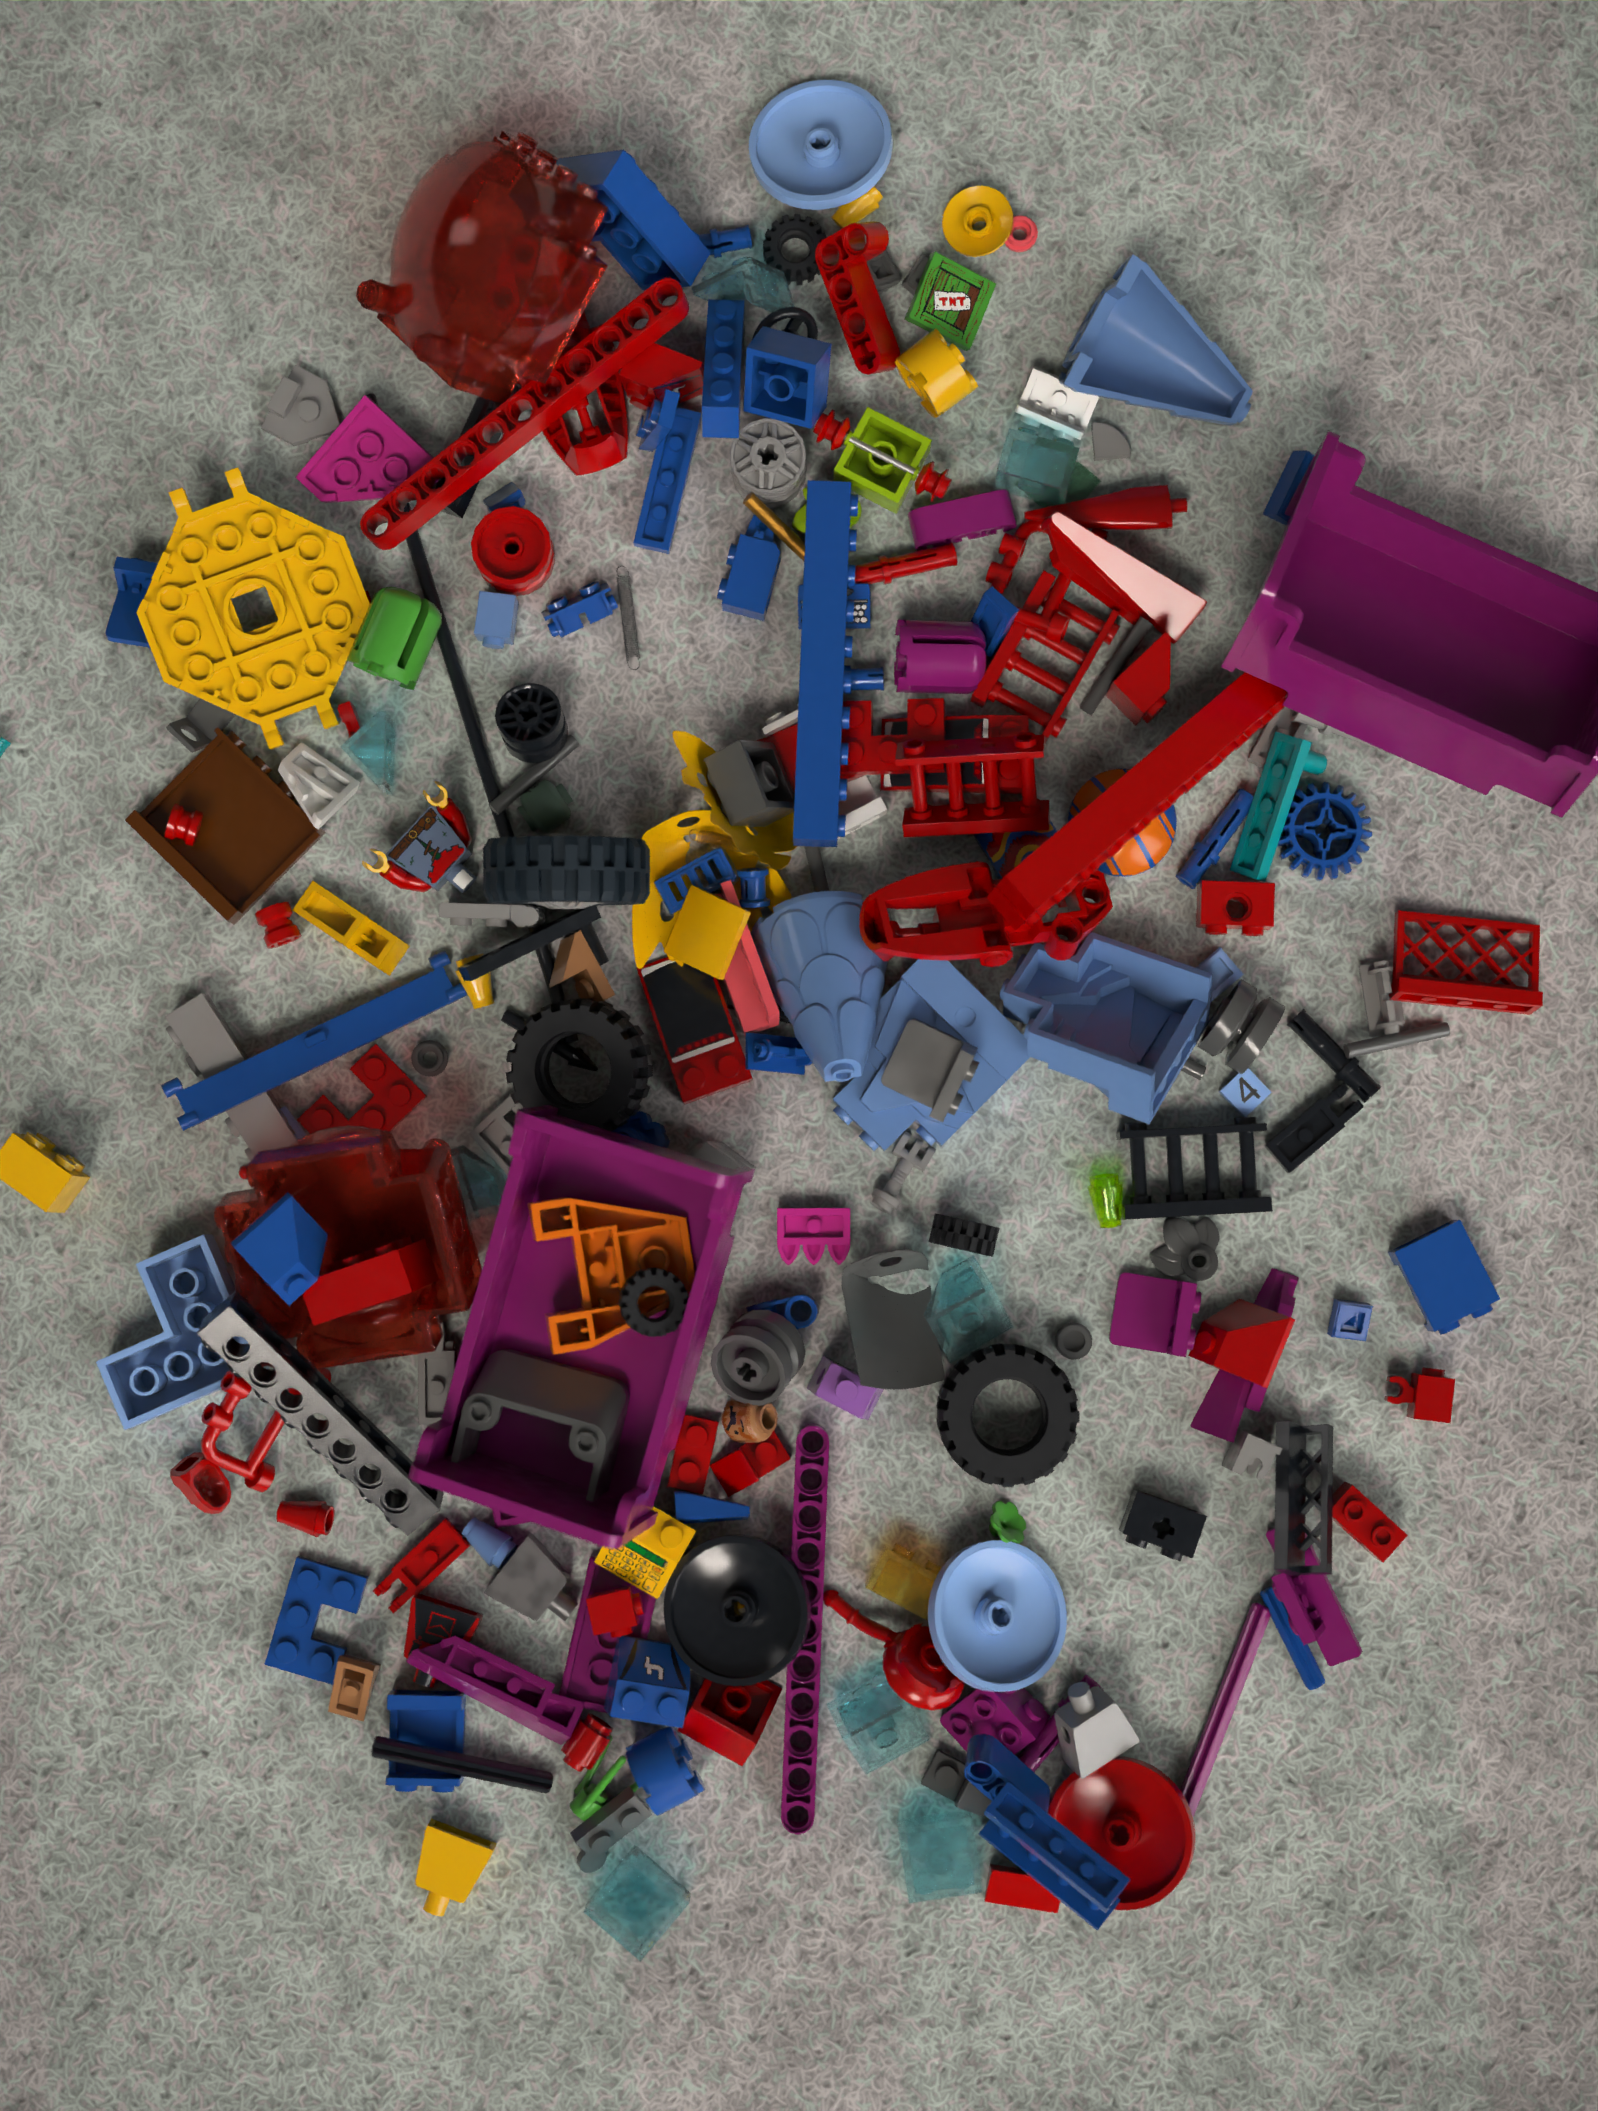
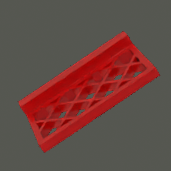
M1398 910L1395 913L1393 981L1389 1000L1531 1015L1543 1006V992H1539L1540 925ZM1405 921L1417 922L1427 934L1414 944L1404 933ZM1429 924H1437V926L1432 928ZM1443 925L1453 926L1462 937L1451 948L1436 932ZM1465 928L1473 929L1470 932H1468ZM1478 929L1488 930L1498 942L1485 951L1471 935ZM1500 931L1508 933L1504 936ZM1513 933L1529 934V949L1522 955L1507 940ZM1429 937L1444 952L1433 963L1418 948ZM1464 941L1479 956L1469 967L1454 953V950ZM1404 945L1409 949V950H1407L1405 953H1404ZM1499 945H1502L1515 960L1504 971L1489 956ZM1410 953L1426 968L1419 975L1403 974V959ZM1528 955H1529V963L1524 959V958H1525L1526 956H1528ZM1445 957H1448L1461 971L1455 979L1444 978L1435 968ZM1482 960L1497 976L1490 983L1480 982L1471 972V969ZM1519 964L1528 974V987L1516 986L1506 974ZM1429 972L1433 977H1428L1424 975ZM1465 976L1469 981L1460 979ZM1501 980L1504 984H1495V983H1496L1497 981Z

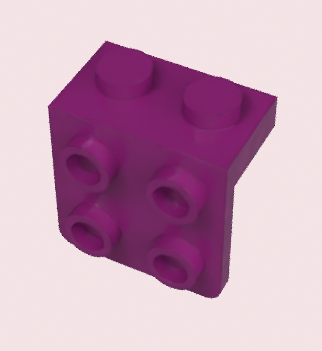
M1121 1273L1117 1281L1109 1341L1118 1346L1186 1357L1187 1350H1193L1196 1337V1329L1191 1328L1193 1313H1199L1201 1305V1292L1196 1291L1197 1284L1133 1273Z
M976 1688L944 1712L940 1722L966 1752L969 1739L978 1734H987L996 1738L1015 1755L1038 1737L1050 1715L1045 1711L1043 1705L1033 1698L1025 1688L1007 1692H989Z

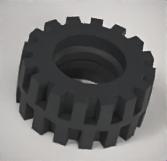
M654 1267L639 1270L631 1277L629 1276L625 1281V1285L621 1288L619 1300L621 1315L628 1326L639 1334L649 1337H661L671 1331L674 1332L683 1321L689 1298L682 1281L673 1273ZM650 1286L663 1288L669 1296L668 1310L658 1318L644 1316L638 1307V1299L641 1292Z

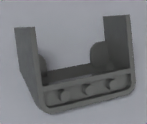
M500 1349L487 1358L464 1403L451 1462L459 1463L476 1453L481 1431L488 1430L498 1423L503 1407L572 1426L569 1438L571 1451L577 1458L594 1463L586 1496L587 1501L594 1502L609 1491L630 1401L629 1389L623 1381L617 1378L513 1349Z

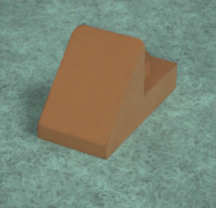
M581 930L561 940L549 984L550 988L573 977L576 982V991L580 998L605 1001L614 996L615 993Z
M340 1655L328 1712L364 1722L368 1712L372 1687L381 1665L350 1655Z

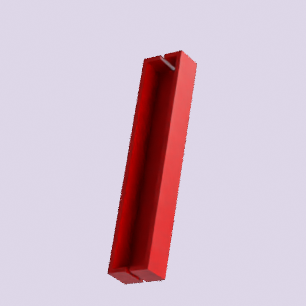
M1244 672L1005 875L986 898L1015 930L1025 922L1030 927L1033 926L1049 909L1068 896L1078 884L1084 882L1098 870L1099 866L1107 859H1111L1127 842L1147 828L1157 816H1161L1184 793L1189 792L1206 774L1212 772L1234 750L1239 749L1256 731L1262 729L1285 707L1283 703L1288 692Z

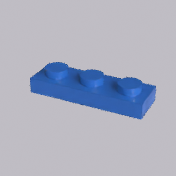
M666 389L659 399H653L651 407H647L645 415H641L638 422L636 436L641 438L638 449L653 452L670 432L680 393Z

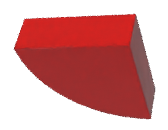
M350 701L339 704L337 709L342 722L346 725L351 742L358 744L367 741L355 706Z

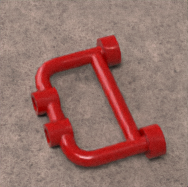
M1027 520L1021 523L1014 535L1004 534L999 547V554L1004 555L1001 564L992 561L985 581L991 584L990 588L994 587L1003 595L1004 590L1010 584L1014 568L1024 553L1029 536L1034 532L1048 534L1045 530L1041 529L1040 525L1042 522ZM1092 529L1093 533L1107 540L1108 531ZM1059 572L1041 614L1015 606L1019 611L1014 621L1047 632L1046 640L1060 645L1067 632L1070 617L1057 612L1072 580Z
M266 1362L260 1363V1365H261L262 1367L268 1366V1367H271V1368L275 1369V1368H274L271 1364H269V1363H266ZM312 1364L331 1382V1372L329 1369L318 1364ZM229 1370L221 1381V1390L227 1392L220 1405L213 1402L209 1403L202 1413V1422L208 1426L201 1439V1450L205 1458L212 1464L244 1477L247 1487L258 1492H264L271 1486L274 1480L275 1468L263 1460L285 1423L280 1413L275 1410L246 1461L218 1450L216 1447L218 1436L221 1431H226L230 1427L234 1417L233 1411L240 1399L246 1398L252 1389V1386L243 1378L235 1376ZM288 1388L287 1390L294 1395L301 1394L294 1388Z

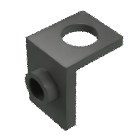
M200 698L187 717L170 723L166 729L193 753L205 748L217 736L214 730L218 727L223 731L236 714ZM181 729L190 732L197 741L189 739Z

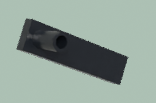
M596 905L585 909H577L458 967L464 981H473L571 932L574 934L580 930L601 966L609 960L591 923L601 918Z

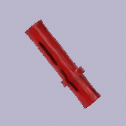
M949 543L890 558L882 555L878 556L877 561L855 565V584L870 585L883 582L886 585L891 584L892 579L944 567L957 566L958 561L954 544Z

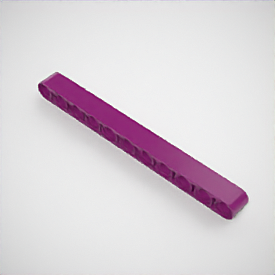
M814 1423L803 1426L797 1434L791 1559L800 1570L804 1580L812 1581L817 1586V1593L810 1598L811 1620L814 1621L816 1628L812 1634L807 1635L801 1650L794 1658L795 1660L800 1655H807L814 1661V1667L809 1672L801 1673L794 1668L793 1660L787 1666L781 1821L787 1831L797 1835L804 1834L810 1830L815 1817L829 1437L822 1426ZM809 1431H816L823 1437V1445L816 1451L807 1450L802 1444L803 1436ZM809 1468L818 1470L822 1475L820 1484L813 1488L803 1485L800 1479L803 1471ZM809 1505L815 1506L820 1512V1519L811 1525L803 1523L799 1518L801 1509ZM804 1543H812L817 1546L819 1554L813 1561H803L798 1556L799 1547ZM803 1692L810 1695L813 1700L812 1705L806 1710L795 1708L792 1704V1698L796 1694ZM803 1730L809 1733L811 1736L810 1743L805 1747H796L790 1740L794 1732ZM795 1768H803L809 1773L810 1778L804 1784H794L789 1778L790 1772ZM793 1806H802L807 1810L808 1816L802 1822H795L788 1817L787 1812Z

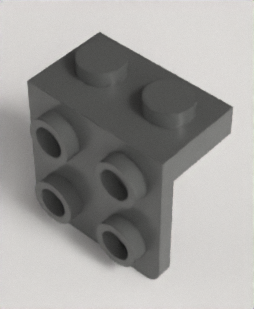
M910 1019L881 1077V1082L884 1086L932 1108L930 1117L943 1123L947 1113L955 1115L964 1095L958 1093L963 1080L971 1082L980 1062L974 1060V1056L978 1048L918 1019Z

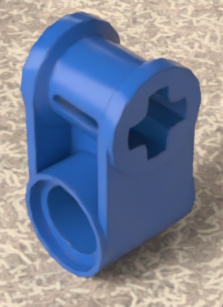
M798 1294L780 1300L773 1299L746 1307L747 1312L751 1310H769L782 1315L797 1330L811 1325L817 1319L819 1313L816 1300L806 1294ZM803 1300L810 1304L812 1314L808 1320L799 1321L794 1318L792 1306L796 1301Z

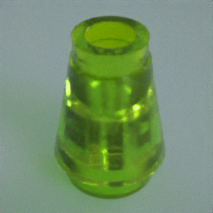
M1104 1173L1089 1177L1090 1185L1087 1186L1100 1228L1121 1226L1123 1182L1119 1181V1174Z

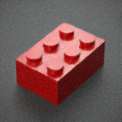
M410 1236L321 1267L318 1280L302 1295L313 1326L412 1293L439 1281L425 1239L412 1243Z

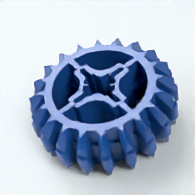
M1324 782L1321 785L1320 793L1314 783L1307 786V795L1300 788L1295 792L1294 798L1296 801H1292L1282 831L1284 837H1280L1278 847L1286 845L1287 849L1279 857L1283 860L1291 855L1295 859L1289 865V869L1292 871L1300 864L1304 865L1301 871V876L1304 878L1309 876L1312 869H1315V879L1317 881H1321L1324 878L1325 870L1331 880L1338 877V868L1344 874H1348L1352 871L1349 862L1355 865L1362 862V858L1357 852L1366 853L1370 848L1361 839L1372 837V831L1362 829V826L1371 822V818L1369 816L1360 818L1358 814L1366 806L1364 803L1356 807L1351 804L1356 798V794L1353 792L1346 798L1341 797L1344 791V787L1341 785L1335 788L1333 794L1330 793L1328 782ZM1318 803V811L1315 812L1313 822L1295 824L1302 808ZM1330 805L1337 808L1345 816L1350 828L1334 820ZM1321 824H1325V829L1329 828L1331 833L1324 839L1319 838L1320 834L1317 835L1315 830H1313ZM1295 835H1298V838H1305L1311 842L1315 857L1310 856L1300 847ZM1350 839L1347 849L1340 857L1326 860L1332 841Z

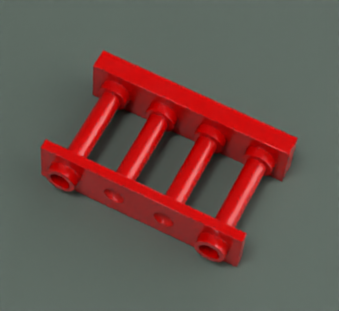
M1043 570L1022 608L1038 613L1040 607L1044 608L1056 577ZM1063 599L1058 612L1069 616L1071 620L1098 634L1089 653L1064 639L1060 645L1046 640L1047 632L1014 621L982 680L979 682L978 688L972 694L970 701L983 708L987 700L993 703L997 700L1021 715L1029 716L1030 720L1045 727L1042 733L1045 735V744L1050 735L1057 738L1067 721L1066 718L1062 717V714L1103 642L1110 645L1120 628V625L1115 623L1119 612L1116 610H1112L1105 622ZM1025 638L1029 641L1032 638L1079 664L1081 667L1071 684L1021 657L1022 653L1016 649L1022 639ZM1007 669L1012 672L1014 669L1061 695L1063 698L1054 714H1049L1003 688L1004 683L1000 682L999 679L1004 670Z
M1022 732L1015 736L937 741H924L914 738L898 743L895 763L896 766L909 765L913 806L905 807L903 837L1049 830L1050 801L1037 798L1034 758H1044L1045 735ZM1019 759L1022 800L1003 802L1000 800L997 760ZM982 761L986 802L967 804L964 802L960 763ZM946 763L949 804L931 806L927 802L924 765Z

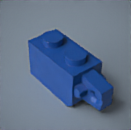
M755 514L745 535L740 534L738 544L731 543L726 564L732 567L729 578L721 579L717 599L722 600L723 611L765 621L781 561V552L776 543H773L774 533Z

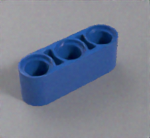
M978 1734L969 1739L964 1774L970 1783L993 1801L1006 1783L1010 1782L1048 1813L1050 1788L1038 1775L993 1736Z

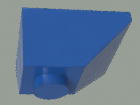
M287 1192L231 1242V1245L290 1306L318 1280L328 1234Z

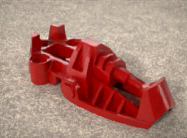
M520 235L514 238L509 245V249L504 250L497 267L496 281L490 285L486 294L487 302L494 318L502 322L511 321L523 352L510 356L512 361L509 362L516 384H520L521 388L601 326L598 325L590 328L579 297L585 294L589 286L588 274L583 261L578 257L566 256L558 246L546 239L539 237L536 240L529 235ZM525 251L535 254L534 258L529 262L519 261L518 256ZM575 272L581 275L580 279L575 283L570 284L563 281V278L568 273ZM551 273L567 320H560L554 302L548 304L547 302L541 303L540 307L534 308L540 325V329L534 332L518 284ZM502 296L513 298L512 303L507 307L495 305L496 301ZM613 342L606 346L605 351L615 350ZM585 364L580 366L577 369L576 374L580 375L586 373L589 370L590 365ZM619 371L595 389L611 433L602 435L599 426L592 425L586 408L589 405L587 396L572 407V410H577L583 430L579 431L582 443L572 446L562 416L542 431L559 458L576 476L606 469L627 458V411ZM561 387L551 389L547 397L557 396L561 391Z
M976 861L927 870L905 877L873 892L862 903L859 929L864 943L883 961H889L894 956L944 961L979 958L982 966L999 967L1006 964L1013 957L1011 946L1044 942V949L1051 958L1065 961L1075 954L1078 945L1108 915L1113 908L1104 873L1096 870L1057 904L1058 908L1067 907L1068 912L1058 913L1052 922L1043 923L1041 918L1031 927L1025 922L1015 930L986 898L1002 879L993 880L989 864ZM1084 898H1090L1095 903H1090L1086 901ZM887 909H935L933 923H919L917 927L901 928L897 921L889 919ZM1058 935L1066 936L1068 938L1067 941L1061 939Z

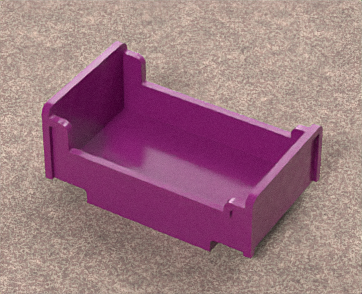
M1328 430L1284 514L1290 516L1255 603L1221 667L1231 672L1237 668L1286 690L1288 693L1283 706L1484 795H1487L1495 785L1504 786L1551 807L1550 813L1562 818L1598 774V592L1355 486L1365 465L1366 458L1359 450L1339 442L1340 435Z
M551 1105L518 1109L516 1113L515 1127L509 1145V1155L513 1156L443 1414L440 1421L430 1424L424 1429L408 1477L422 1485L606 1548L618 1549L655 1525L658 1512L652 1509L667 1456L676 1447L735 1238V1236L730 1235L742 1189L744 1184L752 1181L755 1169L746 1166L730 1169L558 1115L559 1108ZM569 1197L686 1217L695 1278L683 1321L679 1324L678 1328L674 1332L671 1331L661 1337L645 1336L629 1328L593 1348L553 1354L550 1351L545 1314L582 1308L571 1236L538 1242L534 1241L528 1203ZM668 1308L649 1318H658L662 1316L668 1310ZM505 1348L513 1349L617 1378L626 1384L630 1393V1401L609 1491L594 1502L586 1500L594 1463L577 1458L571 1451L569 1438L572 1426L506 1407L502 1408L500 1419L495 1426L481 1431L476 1453L459 1463L451 1462L464 1403L487 1358L492 1353Z

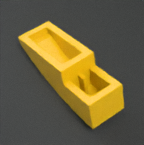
M314 881L311 882L293 908L295 913L389 976L410 947Z

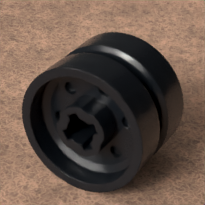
M525 683L511 688L499 700L495 711V719L504 744L512 756L523 762L540 763L553 758L562 750L568 738V725L559 699L552 690L540 684Z

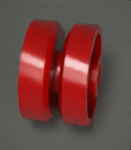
M515 506L498 508L485 515L474 530L471 541L473 560L486 584L498 593L516 596L529 595L541 588L551 576L555 563L554 546L544 523L531 511ZM512 548L517 552L512 555L508 554V551Z

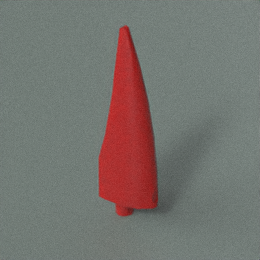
M1168 485L1132 487L1106 495L1024 512V519L1042 522L1052 513L1058 511L1085 528L1109 530L1171 529L1173 526L1172 513L1187 512V498L1170 499Z

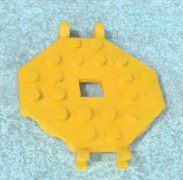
M237 467L224 472L234 497L203 509L192 511L183 487L168 492L178 519L166 549L163 551L151 578L152 580L144 599H142L136 613L163 681L260 725L267 745L272 750L285 745L275 720L316 706L325 730L339 725L330 703V698L346 665L347 657L370 603L344 536L249 493L241 471ZM266 587L278 621L244 633L231 599Z

